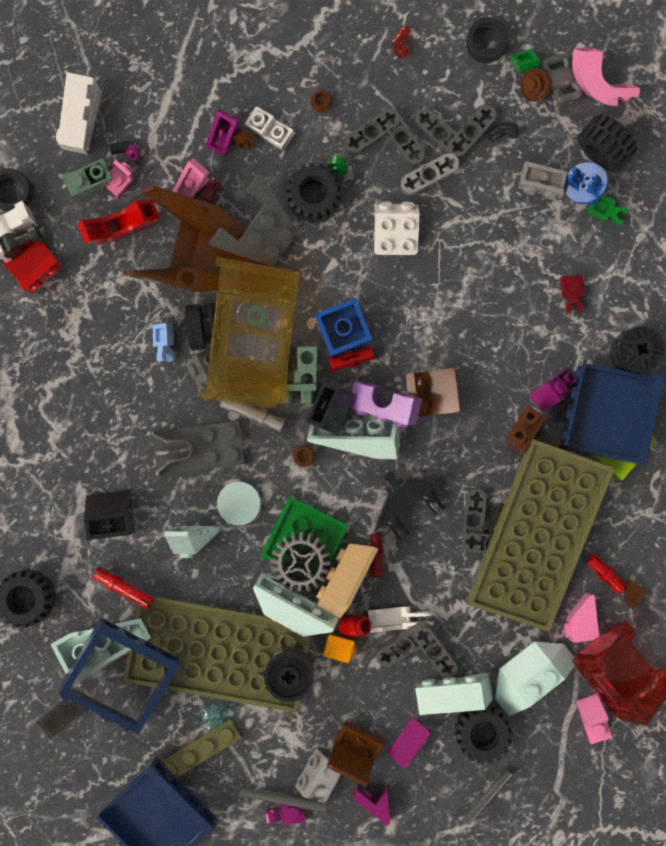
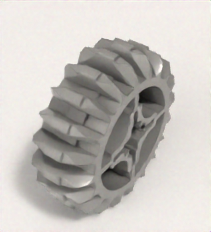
M300 532L299 539H296L295 533H291L292 540L289 541L286 536L283 537L285 545L279 542L276 544L281 551L273 550L272 552L273 555L278 556V559H271L272 564H278V566L272 568V572H280L275 579L280 580L283 577L285 579L281 584L283 587L286 586L287 582L291 583L290 591H293L294 585H298V592L301 593L302 586L305 585L306 590L309 592L311 591V583L317 588L319 587L317 579L322 582L325 581V577L321 573H329V569L324 568V565H331V561L324 560V558L330 556V552L322 553V550L326 548V544H322L319 547L317 545L320 542L319 537L314 542L311 541L312 533H309L307 539H304V532ZM306 544L312 547L313 550L307 553H300L294 545ZM288 549L293 562L284 569L282 559L285 551ZM318 555L320 565L317 572L313 575L309 562ZM297 556H301V559L302 557L307 558L305 568L295 566ZM294 571H301L308 579H294L289 574Z

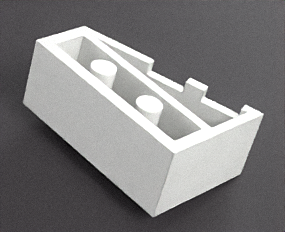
M67 72L60 127L56 133V141L64 150L88 155L102 91L92 77Z

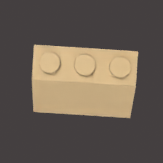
M350 543L345 550L341 548L335 559L338 561L336 568L331 567L326 576V579L329 580L327 586L322 585L316 596L319 599L316 606L340 619L350 607L378 549Z

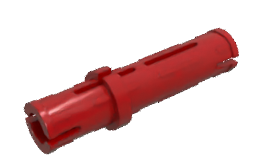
M101 567L95 570L100 575L93 574L92 579L107 586L109 591L119 593L145 610H149L152 607L149 604L150 602L154 604V597L123 581L119 575H112Z

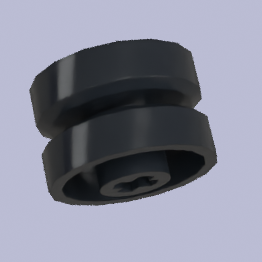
M285 647L277 650L270 657L264 671V682L268 692L274 698L282 702L300 700L309 693L313 684L314 667L310 657L304 651L298 648ZM286 671H290L293 676L288 677Z

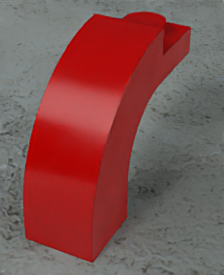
M151 199L137 200L125 209L109 216L81 220L77 225L85 244L97 243V245H102L135 234L157 222L160 217L154 202Z

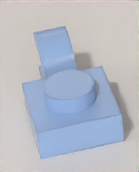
M173 323L153 325V347H158L157 361H165V354L167 362L174 361L175 353L170 348V346L174 345Z

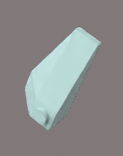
M359 414L351 415V419L344 420L338 435L312 424L310 426L307 437L308 442L374 459H397L400 427L394 425L395 421H379L372 414L359 417Z

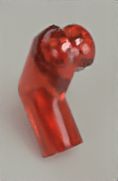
M402 25L392 40L394 54L401 59L409 54V48H407L405 40L411 33V30Z

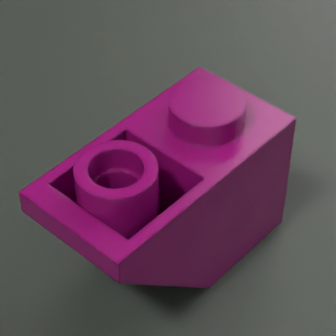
M567 367L529 395L539 410L543 412L569 395L573 387H578V382L575 375Z

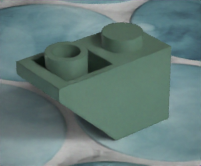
M102 158L64 175L63 179L71 196L79 202L98 193L112 180V176Z

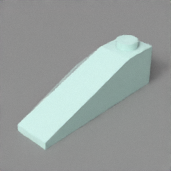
M176 526L165 531L164 536L173 554H180L179 558H193V554H197L221 531V526Z
M141 618L115 624L146 641L151 639ZM94 628L70 633L50 644L66 674ZM102 635L73 684L76 685L132 650Z

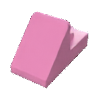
M192 158L185 166L173 192L196 199L198 197L197 193L201 192L209 181L207 177L210 172Z
M598 694L576 700L590 744L612 738L607 723L609 718Z

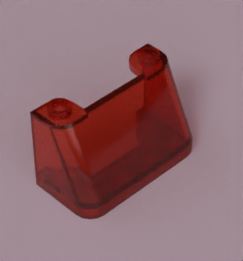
M617 622L579 651L573 658L572 663L615 717L623 721L647 726L666 700V671L661 668H651L631 642L636 637L635 628L628 622Z

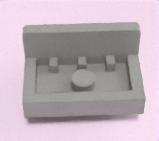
M525 161L518 189H522L524 193L529 195L542 194L544 198L549 200L560 199L564 195V185L568 172Z
M315 749L313 755L309 758L308 764L299 776L295 787L304 798L326 803L341 774L328 768L329 757L319 749Z

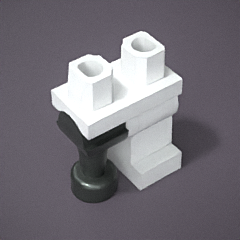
M23 201L15 204L13 210L0 215V259H3L6 263L11 261L13 257L20 255L21 246L31 240L34 243L43 240L36 227L37 223L31 210Z

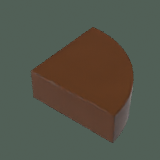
M628 578L626 581L627 586H625L623 591L624 599L627 605L634 610L647 593Z

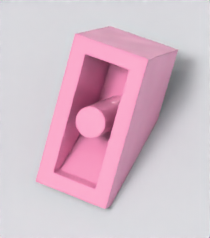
M585 593L566 617L567 623L564 624L565 636L569 637V640L573 643L600 640L595 595Z

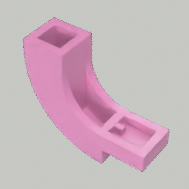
M574 48L573 72L578 85L585 94L611 106H617L618 100L628 101L631 97H639L640 88L635 85L608 84L604 80L602 75L603 51L595 48Z

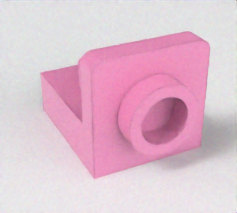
M115 160L113 162L115 166L110 171L112 180L105 187L119 198L135 180V177L131 173L133 169L123 161L120 164Z

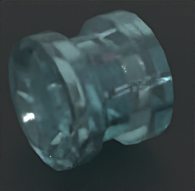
M220 705L199 709V714L203 718L201 723L203 729L214 728L224 724L223 718L220 717Z

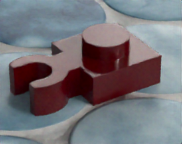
M583 275L561 276V299H568V303L565 305L566 314L571 313V305H575L577 312L581 313L583 305L579 298L585 297Z

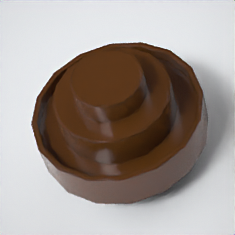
M541 68L526 71L520 82L522 95L531 102L546 99L552 88L550 75Z

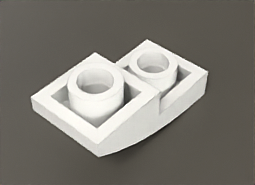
M257 106L245 123L246 127L282 151L285 150L295 134L293 129L277 121L273 115Z

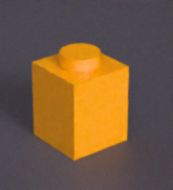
M329 632L323 656L349 663L350 657L355 658L358 645H354V638Z

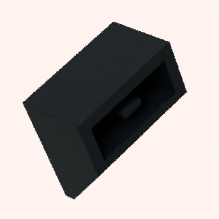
M321 381L304 421L338 435L355 394L331 383Z
M130 490L86 495L84 511L86 540L135 534Z

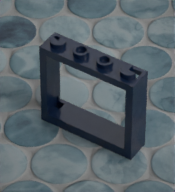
M101 617L61 682L59 695H61L64 701L68 703L75 702L81 705L84 711L88 713L95 712L101 715L100 717L108 723L115 722L128 733L134 732L139 735L179 669L180 660L173 654ZM102 635L167 668L136 720L71 688Z

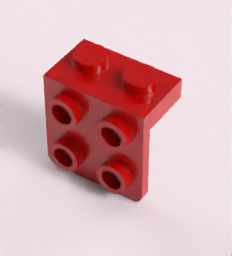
M32 240L21 246L19 256L13 257L7 263L4 260L2 262L7 270L17 279L18 285L29 294L39 291L43 287V283L49 278L54 277L63 266L41 241L34 243Z

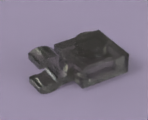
M502 502L494 505L486 517L485 523L477 531L478 535H482L484 530H488V542L491 540L495 530L494 527L497 525L504 507Z

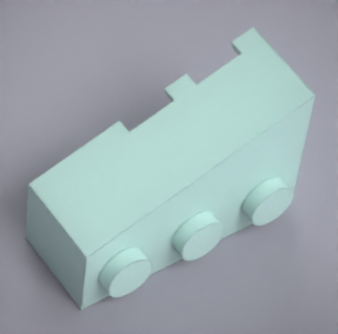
M489 673L457 678L447 677L438 681L426 679L422 680V683L415 688L419 715L485 710L493 700Z

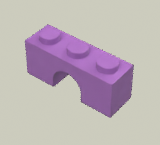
M365 381L354 382L352 393L355 394L350 408L356 409L355 413L364 416L372 414L375 415L376 420L388 422V420L395 421L394 425L403 428L417 423L422 398L406 393H394L390 405L386 406L381 398L382 386Z

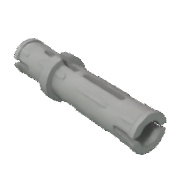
M226 394L220 404L221 408L258 422L257 425H265L278 432L282 431L286 419L268 413L266 409L261 410Z

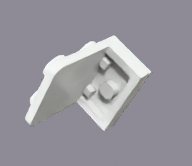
M380 202L379 204H374L375 254H417L419 235L418 204L412 202H402L401 204Z

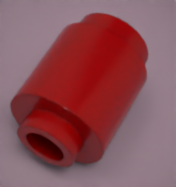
M344 614L338 623L340 633L348 637H364L370 633L372 627L369 618L358 614Z

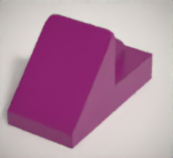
M357 785L352 791L353 799L388 826L390 824L387 787L385 786L377 797L373 798L374 794L368 788L364 787L362 789Z

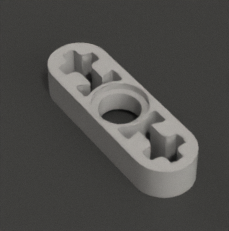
M451 153L444 154L406 174L400 184L402 192L406 195H414L454 174L459 166L457 156ZM445 160L453 161L452 169L445 167L441 171L442 175H440L439 168L445 165ZM426 169L435 171L436 177L433 180H427L424 177L423 172ZM417 174H419L421 182L415 183L414 189L406 188L407 180L414 182L418 179Z

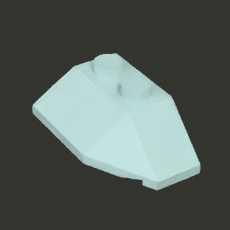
M261 573L253 590L264 615L302 636L333 632L339 618L316 606L319 601L316 597L317 595L308 592L304 588L299 593L298 585H294L293 591H290L291 583L287 582L286 586H281L285 580L283 577L280 580H276L274 575L268 576Z
M534 641L499 669L495 699L508 716L525 710L565 680L578 661L563 643Z

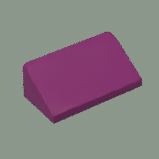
M412 716L388 749L387 754L406 769L431 735V730Z

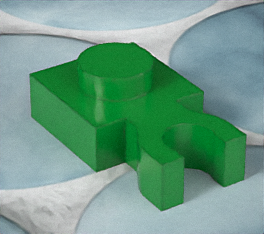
M602 195L597 203L588 206L586 213L604 222L610 218L614 224L621 226L624 221L619 219L617 214L622 213L626 215L629 210L624 207H615L616 200Z

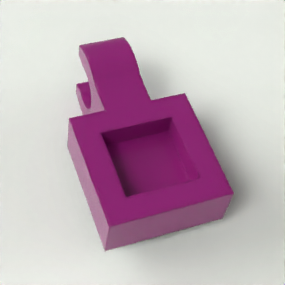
M280 804V808L266 810L267 823H274L282 819L283 826L305 822L303 808Z

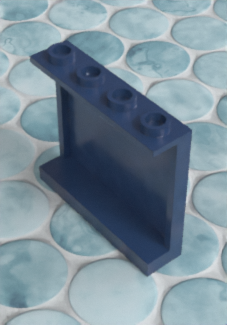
M583 360V365L577 367L575 377L579 379L578 387H573L571 400H575L573 409L568 408L566 421H570L568 430L564 429L561 442L565 443V449L645 466L665 375L656 374L655 377L591 365L587 364V360Z
M157 757L118 793L96 817L101 826L107 829L115 837L116 841L123 846H194L204 835H209L219 821Z

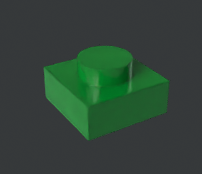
M532 49L511 54V62L519 73L540 67V59Z

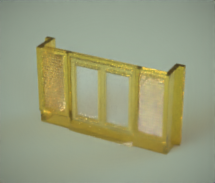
M216 257L215 266L220 267L209 368L206 389H200L199 398L276 409L277 404H284L287 369L299 272Z

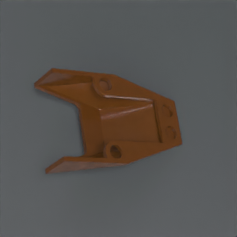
M155 185L143 189L144 195L178 219L179 228L170 265L167 268L123 271L124 276L191 292L261 289L266 265L208 245L219 228H223L235 239L239 240L247 229L245 226L216 205Z

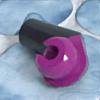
M130 141L109 144L111 155L123 153L130 161H137L141 156L140 150Z

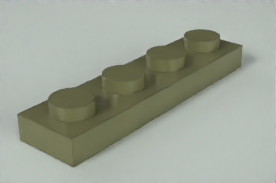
M230 717L162 759L161 762L178 778L241 739L242 734Z

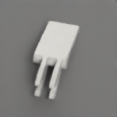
M411 606L368 610L372 625L370 633L408 629L419 622H427L430 625H434V621L431 620L412 621V616H432L434 612H411Z

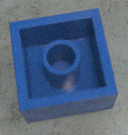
M356 298L315 314V319L331 358L372 342V337Z

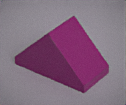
M218 109L205 146L225 156L233 143V136L241 129L239 120Z

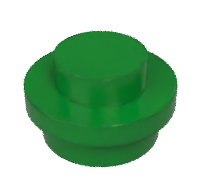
M333 156L329 159L327 168H331L333 174L342 175L348 171L347 160L344 157Z

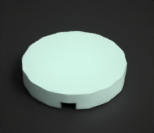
M234 482L221 490L217 499V508L220 516L226 522L233 525H245L257 517L261 508V498L258 491L252 485L245 482Z

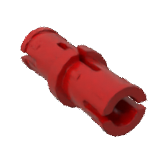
M369 346L354 352L351 350L347 351V354L329 358L328 361L331 371L334 372L350 366L354 368L356 364L374 360V355Z
M596 553L587 559L586 564L616 594L621 593L625 589L627 583L614 572L612 566H608Z

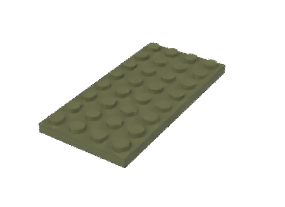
M532 439L521 460L468 596L467 604L550 632L615 468Z
M149 595L155 598L154 604L149 603L152 605L149 610H145L137 604L134 620L141 618L151 636L148 642L173 654L180 660V667L166 690L298 712L300 700L282 702L268 692L264 682V671L270 657L277 650L285 647L298 648L308 655L311 635L302 636L265 615L153 595ZM132 650L127 656L123 682L156 688L167 668ZM286 671L288 677L293 676L290 671Z

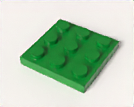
M289 496L263 549L261 557L269 561L274 558L278 559V556L272 554L273 550L281 551L276 544L279 542L285 545L283 537L286 536L291 541V533H295L296 539H299L300 532H304V539H307L309 533H312L311 541L314 542L319 537L320 542L317 545L320 547L322 544H326V548L322 550V553L330 552V556L325 557L324 560L332 561L349 525ZM306 544L294 545L300 553H307L313 550L312 547ZM288 549L285 551L282 559L284 568H287L293 562ZM318 555L309 562L313 575L317 572L320 565ZM297 556L295 566L305 568L307 558L302 557L301 559V556ZM294 571V573L308 579L301 571ZM319 579L316 580L320 585L322 581H320Z

